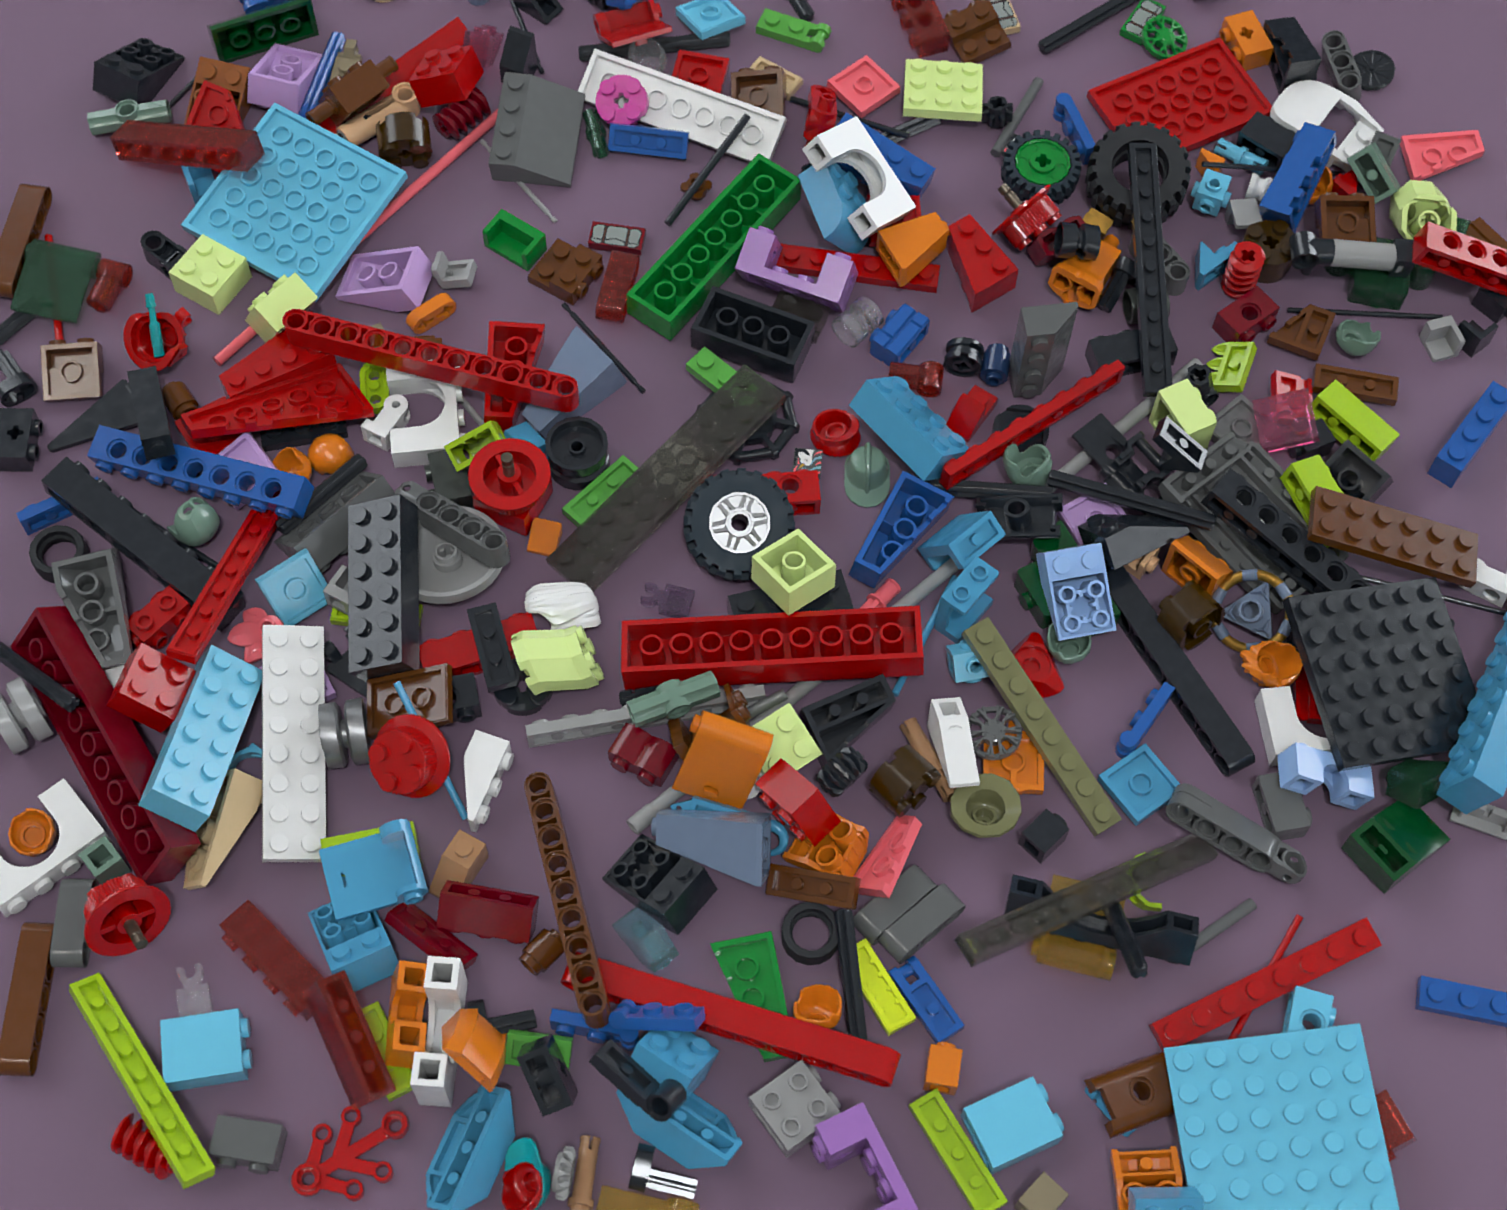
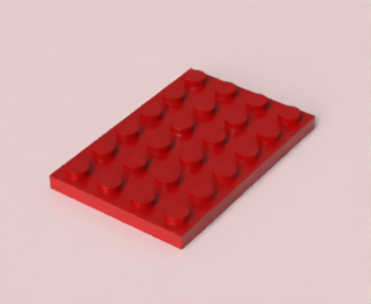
M1220 37L1089 89L1087 92L1088 100L1113 132H1115L1116 126L1126 124V127L1131 126V122L1140 121V125L1146 126L1147 122L1154 123L1157 129L1161 130L1164 127L1170 130L1169 135L1171 137L1176 135L1181 140L1180 148L1186 147L1188 152L1240 131L1257 111L1270 117L1272 105Z

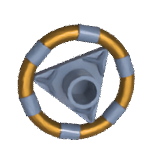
M1260 569L1241 570L1228 576L1212 596L1220 605L1228 590L1235 584L1242 581L1256 580L1264 581V583L1226 607L1224 618L1267 638L1268 640L1266 641L1274 640L1281 643L1285 641L1291 632L1286 612L1277 633L1272 637L1269 584L1275 588L1284 601L1288 597H1293V593L1286 583L1273 573ZM1222 622L1219 626L1216 623L1212 625V629L1219 640L1237 652L1250 650L1252 645L1261 643H1244L1233 638Z

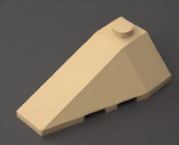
M236 768L227 771L210 817L195 832L201 844L186 862L183 888L192 890L207 886L262 803V780Z

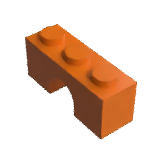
M399 960L391 977L385 1052L386 1066L412 1068L414 1053L425 1052L427 1023L422 1022L427 998L424 990L426 963Z

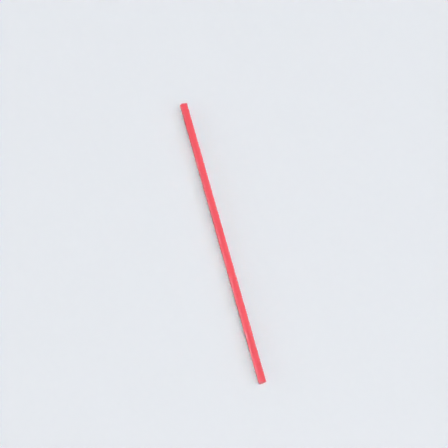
M498 109L392 200L362 241L496 124ZM249 326L214 356L213 360L219 366L223 365L257 333Z

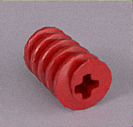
M1250 241L1240 242L1235 245L1234 250L1230 253L1221 281V288L1226 295L1238 299L1256 287L1265 261V253L1261 246Z
M135 1114L127 1115L115 1130L111 1142V1151L115 1154L122 1153V1157L125 1160H133L135 1166L144 1167L147 1173H154L157 1179H166L174 1172L149 1129L147 1128L143 1131L145 1126L144 1120L141 1118L133 1125Z

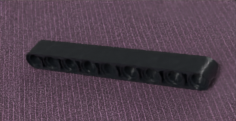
M1106 566L1110 595L1121 612L1118 620L1119 626L1159 684L1162 686L1164 682H1167L1175 687L1171 701L1223 775L1229 777L1254 764L1255 755L1253 750L1181 647L1157 621V613L1124 566L1116 570Z

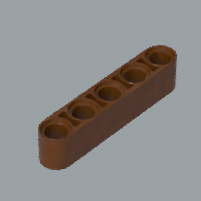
M23 183L18 187L0 237V297L17 299L21 293L51 207L52 191L50 187Z
M25 922L21 927L0 1038V1076L33 1077L35 1075L55 967H52L50 963L54 923Z

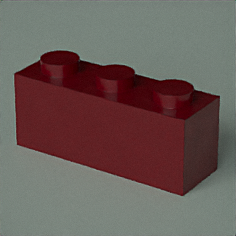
M447 880L439 896L436 927L444 928L451 933L467 932L485 939L495 937L506 939L513 944H529L536 928L539 896Z

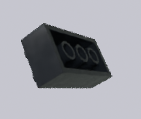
M712 286L691 327V347L699 350L706 347L718 357L794 383L814 341L815 322Z

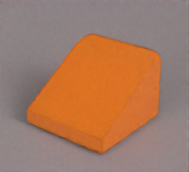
M1202 148L1195 167L1202 177L1207 168L1221 173L1223 168L1202 167L1201 164L1203 161L1225 163L1226 159Z
M534 518L527 552L555 558L563 534L562 524Z

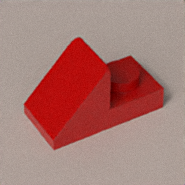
M974 385L968 394H961L946 425L954 433L962 436L965 442L968 443L997 405L998 397Z

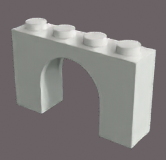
M857 116L817 135L802 148L816 172L834 163L842 162L857 169L866 180L870 190V201L863 204L847 217L861 240L901 220L916 208V205Z
M386 368L390 396L393 394L426 393L439 398L444 403L442 413L429 424L390 429L391 455L395 468L429 465L427 453L445 450V445L465 435V433L460 432V426H465L464 409H459L458 402H463L462 387Z
M1290 686L1260 689L1254 702L1269 766H1278L1277 755L1296 742L1307 744L1322 751L1332 752L1327 738L1312 734L1299 721Z
M64 778L38 796L59 827V841L53 853L41 863L29 867L11 865L0 855V911L6 918L11 914L21 912L29 901L38 895H43L50 891L54 883L64 876L75 873L81 864L84 863L78 855L103 836H106L109 842L112 843L107 833Z
M428 956L424 981V990L429 1006L425 1052L414 1053L410 1086L419 1105L452 1107L457 1062L442 1050V1026L459 1009H465L468 980L461 958Z

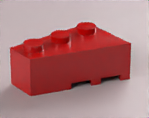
M971 214L948 226L949 236H947L946 248L954 269L958 272L962 282L961 287L967 295L972 313L1015 289L1019 269Z

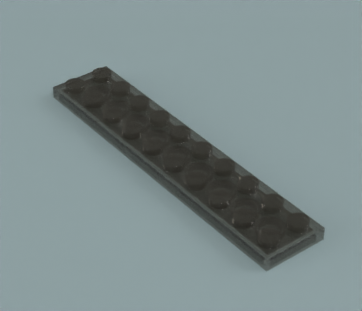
M744 364L546 558L548 565L568 582L584 583L594 592L693 494L698 485H702L706 478L711 476L787 401L785 394Z

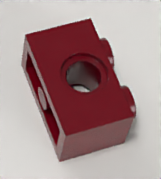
M1257 285L1217 312L1212 329L1225 342H1252L1258 333L1262 330L1266 332L1276 324V316L1280 307Z

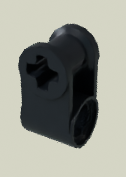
M147 231L140 240L146 261L171 280L168 272L187 250L159 231Z

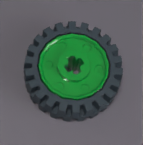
M1034 130L1033 135L1029 131L1024 132L1023 137L1018 135L1006 148L1002 161L1001 179L1004 180V183L1006 182L1011 191L1017 194L1021 201L1024 199L1029 200L1037 192L1050 184L1051 188L1047 195L1054 203L1055 201L1058 205L1063 203L1064 198L1067 200L1076 189L1082 166L1079 152L1076 153L1077 148L1074 144L1069 146L1070 140L1065 137L1061 141V135L1055 133L1052 137L1050 136L1051 131L1045 130L1043 135L1040 134V130Z

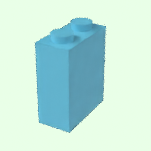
M238 1008L160 1020L163 1080L170 1092L248 1080V1069L253 1068L251 1050L246 1049V1038L251 1036L249 1019L244 1018Z
M1033 1076L963 1108L960 1117L991 1175L1060 1143L1064 1136L1062 1133L1064 1126L1057 1113L1052 1114L1047 1104L1049 1101L1048 1094L1041 1083H1036Z

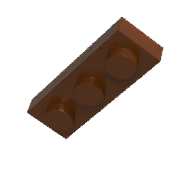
M1316 363L1313 369L1312 392L1321 393L1333 381L1337 380L1361 401L1395 406L1397 402L1399 377Z
M770 863L766 894L856 910L861 878Z

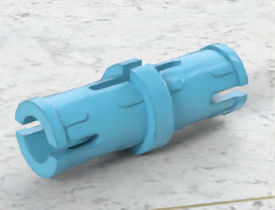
M1220 138L1217 143L1226 149L1217 145L1214 149L1215 154L1233 161V164H1259L1267 166L1269 160L1249 152L1247 147H1239L1224 138ZM1251 170L1260 176L1264 173V171Z

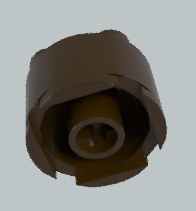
M396 112L385 116L383 123L380 124L379 121L376 124L379 158L400 169L406 166H414L415 168L427 167L429 164L428 160L432 156L428 120L423 116V120L416 118L415 113Z
M1284 220L1259 221L1250 224L1245 232L1242 242L1250 241L1261 246L1265 253L1264 265L1258 278L1260 283L1278 282L1285 277L1291 268L1289 238L1294 232Z
M1190 580L1175 596L1168 595L1160 602L1158 607L1161 609L1157 621L1182 650L1184 647L1187 650H1192L1213 634L1209 629L1214 623L1218 626L1221 624L1225 616V609L1201 585L1197 584L1194 580Z
M905 745L893 754L897 758L890 763L885 761L869 783L871 788L869 790L898 817L905 815L910 807L914 810L918 809L927 798L924 793L928 788H932L942 776L932 764L910 745Z

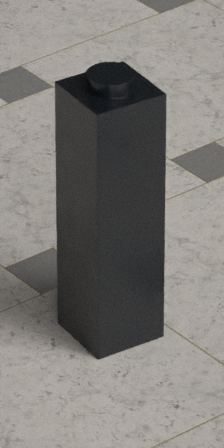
M156 366L128 371L127 375L146 460L176 455Z

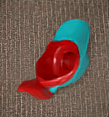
M528 1137L520 1138L513 1142L506 1152L505 1173L502 1177L504 1184L502 1204L506 1210H538L550 1194L552 1184L551 1170L548 1166L541 1163L537 1146Z

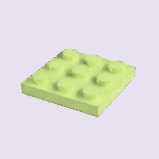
M906 59L903 116L981 122L983 64L949 62L945 60Z

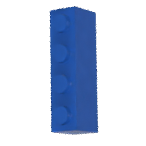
M1492 381L1436 456L1427 474L1450 488L1454 486L1507 414V389Z

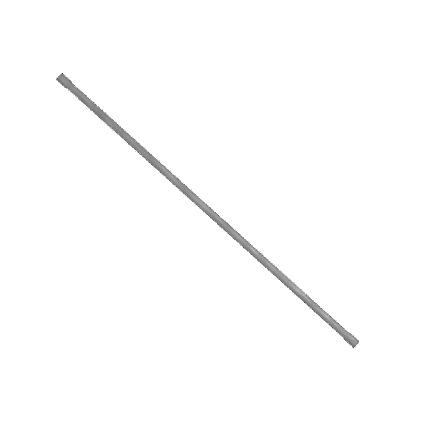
M1197 358L1190 360L1172 377V383L1176 384L1185 380L1188 374L1187 368L1195 363L1203 365L1202 362ZM1147 397L1113 426L1122 435L1127 433L1152 412L1156 397ZM1082 450L1058 471L1075 475L1093 459ZM950 558L891 607L917 605L959 569ZM824 680L799 681L786 692L787 700L756 716L749 722L750 726L752 727L789 702L791 706L795 705ZM670 786L651 803L643 806L626 820V823L638 835L651 825L652 818L656 817V814L661 809H668L686 793L674 790Z

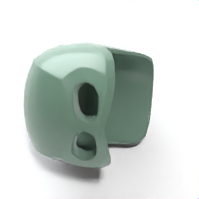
M1013 443L1006 448L1003 454L1004 470L1012 484L1044 486L1047 483L1048 475L1052 469V460L1046 446L1035 444L1025 451L1019 452L1017 445Z
M192 497L178 508L174 517V524L166 528L180 542L188 546L197 547L211 540L218 530L220 520L217 512L200 497ZM187 507H190L192 509L184 514V511Z

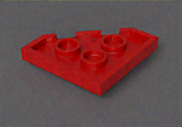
M206 80L203 81L174 150L175 155L191 162L206 157L211 170L221 173L248 137L231 91Z

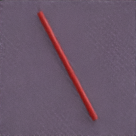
M1295 916L1269 965L1281 960L1303 920L1302 916ZM1253 1010L1239 1017L1227 1040L1238 1038Z

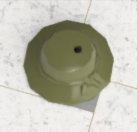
M993 773L978 774L979 786L957 787L950 799L951 818L962 831L978 838L1001 837L1015 827L1022 814L1020 795L1009 780Z

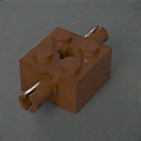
M387 56L376 65L371 59L365 63L359 60L348 68V72L342 77L337 75L327 83L328 86L322 90L323 96L318 101L320 104L305 113L307 120L319 125L330 117L337 127L377 101L387 90L390 84L385 78L399 69L396 61L391 56Z

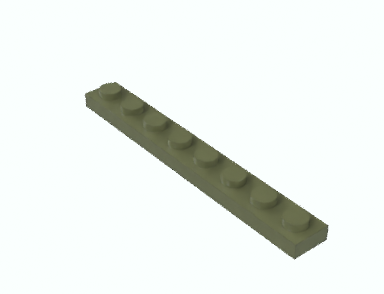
M986 617L964 630L961 635L1011 711L1016 714V718L1093 836L1099 835L1122 820L990 618Z

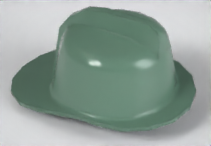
M866 442L864 446L855 449L845 461L844 487L846 495L851 502L860 507H875L881 504L889 493V461L882 451L871 446L870 442Z

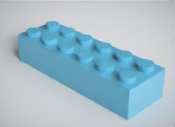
M212 644L196 664L194 669L196 673L179 712L171 724L138 804L193 832H196L211 815L262 683L261 669Z

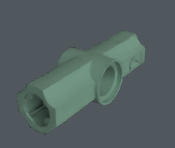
M127 99L119 102L115 108L87 113V120L92 135L123 131L127 135H136L146 126L172 122L170 104L166 99L137 104L134 100Z
M710 670L684 681L671 679L663 682L654 692L627 701L626 705L630 718L637 728L664 717L676 719L684 716L693 706L720 697L721 692L716 677Z

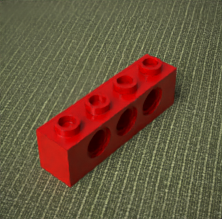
M1429 221L1413 237L1412 263L1507 296V249Z
M799 469L795 472L770 471L762 474L768 479L770 477L774 479L781 490L795 491L794 493L786 492L788 495L787 499L793 506L794 516L820 514L821 495L818 470Z

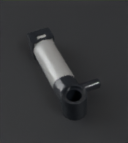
M1300 231L1289 238L1291 264L1294 268L1301 269V273L1306 276L1311 274L1316 265L1382 270L1387 271L1388 277L1407 278L1415 266V263H1412L1413 240L1395 238L1392 244L1317 238L1310 231Z

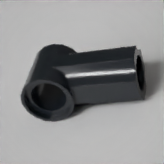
M1195 363L1187 368L1188 374L1185 379L1188 378L1192 386L1199 390L1202 400L1208 408L1217 401L1219 394L1213 387L1212 374L1208 366Z

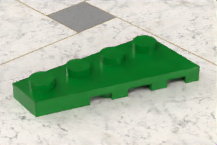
M772 931L710 943L735 1000L788 1016ZM759 1049L764 1062L787 1058Z

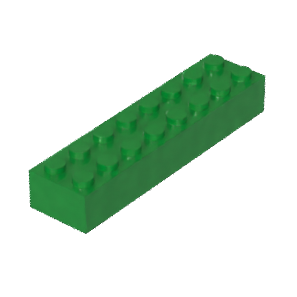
M758 153L626 294L627 313L671 341L703 306L712 286L720 288L736 270L735 266L749 228L758 229L759 226H763L773 230L801 199V182L799 177Z

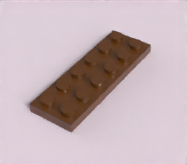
M1315 486L1311 491L1307 540L1468 588L1476 584L1477 533L1323 487Z

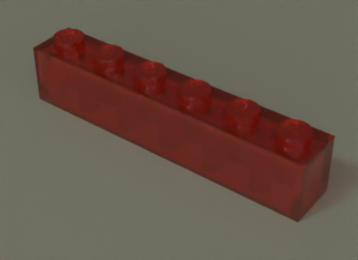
M127 120L109 137L119 160L248 172L265 154L255 130Z

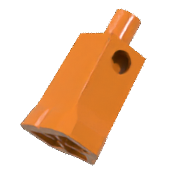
M1111 234L1106 235L1101 240L1099 254L1095 261L1081 260L1075 255L1072 259L1068 258L1052 268L1048 284L1053 292L1064 303L1078 302V307L1085 309L1095 308L1105 284L1113 274L1112 268L1122 252L1117 249L1119 246L1118 238Z

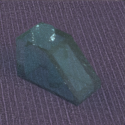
M635 907L612 924L613 929L637 959L653 973L667 967L671 960L679 955L663 925L638 907Z

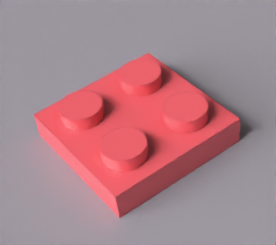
M867 55L827 81V87L832 89L836 96L861 118L898 95L901 88L896 81Z

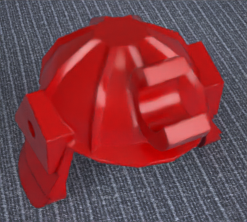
M181 307L174 316L167 312L156 313L157 321L161 327L165 356L154 357L149 330V312L144 314L135 313L128 318L123 332L124 345L129 357L138 367L156 366L157 371H160L166 366L171 367L187 354L188 346L185 344L187 334L183 327L189 325L192 319L190 318L191 314L184 307Z

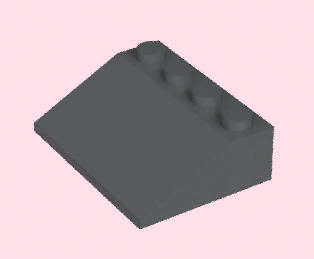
M505 72L488 163L492 180L571 187L586 98L585 94L531 74Z

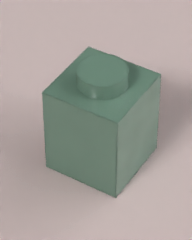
M103 836L78 854L100 885L114 877L117 878L118 876L121 877L130 872V869L106 836Z

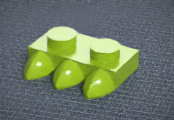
M1224 342L1214 346L1212 351L1221 357L1206 363L1210 369L1216 371L1211 373L1213 387L1217 392H1243L1257 351L1255 343Z

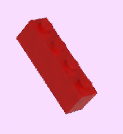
M515 613L507 619L501 620L511 659L516 658L511 645V640H513L511 636L521 631L537 630L531 613ZM472 629L468 631L458 630L452 633L451 636L441 639H429L420 645L422 668L448 663L452 666V676L474 672V675L483 673Z

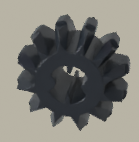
M852 746L843 748L817 774L816 780L821 784L820 787L832 797L842 795L866 771L868 763L863 759L864 756Z

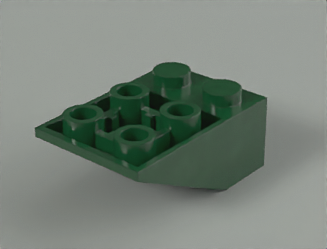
M1407 794L1354 831L1341 848L1385 894L1451 839Z

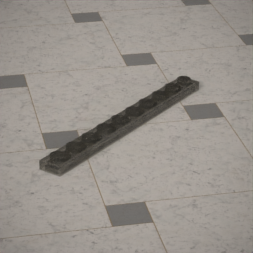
M1192 833L957 935L955 942L970 966L973 967L1214 861L1219 854L1213 845Z

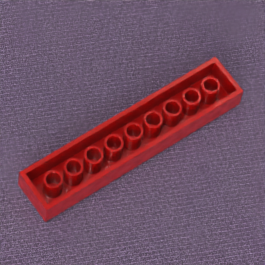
M920 605L794 612L789 616L785 612L624 620L622 621L621 674L625 690H635V688L660 685L671 679L684 681L710 670L715 675L718 685H725L727 683L737 685L874 678L881 674H884L885 677L924 675Z

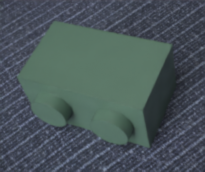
M1375 142L1347 158L1367 195L1374 196L1375 204L1401 188Z

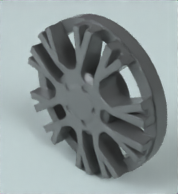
M999 705L983 706L981 709H977L974 714H971V717L968 719L970 729L972 724L981 728L978 731H971L972 738L982 736V738L973 741L974 753L977 756L987 760H1001L1009 757L1018 749L1022 739V727L1016 718V714L1012 713L1010 709L1007 710L1004 706L1000 707ZM987 713H996L994 719H990ZM1001 714L1005 715L1002 722L999 721ZM981 716L986 722L983 724L978 717ZM1012 720L1015 726L1009 728L1005 724ZM1006 733L1017 734V737L1006 735ZM1004 740L1013 744L1008 750L1001 744ZM982 743L989 745L987 752L981 751L978 747ZM998 745L999 753L994 754L993 746Z

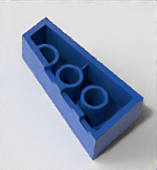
M846 112L837 126L854 117ZM861 122L908 195H920L921 198L930 185L936 168ZM837 163L842 170L851 172L856 179L862 180V184L868 185L857 169L846 163Z
M1307 122L1304 123L1301 130L1296 131L1289 152L1285 155L1282 165L1259 204L1262 221L1284 220L1295 234L1337 144L1335 131Z
M903 470L859 551L849 576L875 588L948 511L954 496Z

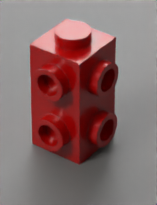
M170 585L163 591L157 592L147 605L141 610L135 611L129 617L131 644L135 648L140 643L155 650L163 648L168 643L169 638L178 631L191 609L189 602Z

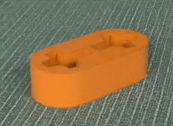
M440 293L412 310L406 318V323L415 334H422L450 317L456 310L457 304L448 293Z

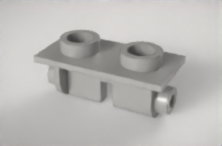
M1487 804L1468 814H1464L1453 806L1449 821L1507 841V810Z

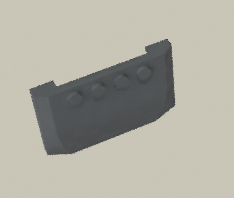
M1229 432L1206 449L1208 452L1201 471L1194 473L1178 470L1161 482L1158 487L1162 499L1165 501L1212 513L1200 502L1219 478L1231 468L1236 473L1244 476L1246 481L1254 488L1264 493L1278 508L1287 512L1302 528L1308 530V525L1280 479L1285 471L1259 444L1252 441L1249 444L1235 438L1236 434L1233 432ZM1217 517L1212 531L1184 524L1217 559L1224 560L1229 568L1233 570V573L1246 569L1265 570L1282 579L1293 593V596H1300L1306 592L1303 587L1220 518ZM1328 547L1343 562L1349 557L1347 551L1344 552L1340 549ZM1260 580L1239 582L1247 593L1264 583V581ZM1269 584L1271 613L1277 615L1284 609L1283 600L1275 588Z

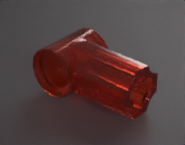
M102 258L97 266V280L86 299L88 306L101 313L110 311L121 288H127L131 283L133 276L132 266L123 262Z
M925 361L920 365L890 363L889 377L899 376L907 381L911 390H917V393L923 397L934 398L941 394L944 366L935 361Z

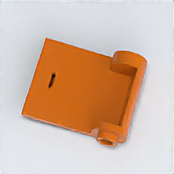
M703 710L700 715L695 714L689 729L690 732L694 733L692 743L674 780L672 789L742 809L769 754L773 734Z

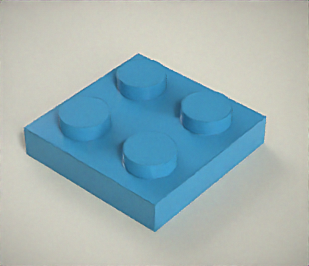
M1146 743L1101 773L1097 779L1135 826L1167 805L1175 787L1180 784Z

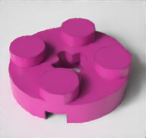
M615 75L603 80L596 94L597 112L609 125L610 123L636 125L638 124L637 121L642 116H645L648 111L649 97L647 91L638 79L629 75ZM624 95L626 99H629V102L624 103V108H620L616 100Z

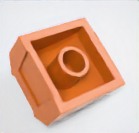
M478 1008L459 1009L442 1026V1050L485 1089L492 1092L505 1064L506 1034H501L478 1013Z

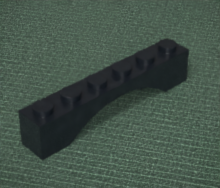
M1015 874L1012 875L1002 922L1016 927L1042 931L1049 935L1055 934L1072 938L1079 942L1102 945L1109 949H1119L1106 916L1084 911L1068 903L1053 892L1044 881ZM1167 910L1151 916L1127 918L1144 957L1148 956L1165 960L1172 964L1190 966L1199 936V917Z

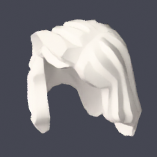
M540 583L531 587L525 594L524 604L526 612L543 615L550 622L551 630L566 629L574 625L577 627L582 626L584 629L597 627L601 624L597 598L591 588L584 583Z

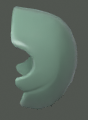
M1346 319L1336 329V340L1346 354L1365 356L1373 351L1380 342L1381 331L1373 332L1370 322L1359 323L1356 320Z
M1053 623L1049 626L1046 637L1049 653L1058 662L1074 664L1083 661L1090 653L1091 635L1058 641Z

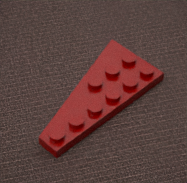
M337 363L180 414L182 424L190 437L197 439L374 417V409L341 363Z

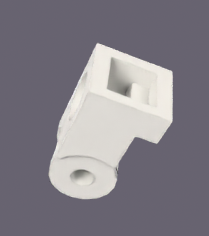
M399 394L388 396L384 401V408L375 420L372 421L366 418L361 425L363 439L388 452L391 448L390 429L405 428L410 420L407 399Z
M1477 558L1476 584L1471 588L1461 585L1459 587L1502 608L1507 599V572L1504 574L1488 567L1484 561Z

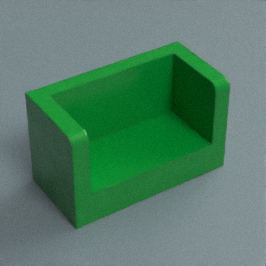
M503 209L496 214L482 231L486 248L527 272L547 250L545 233Z

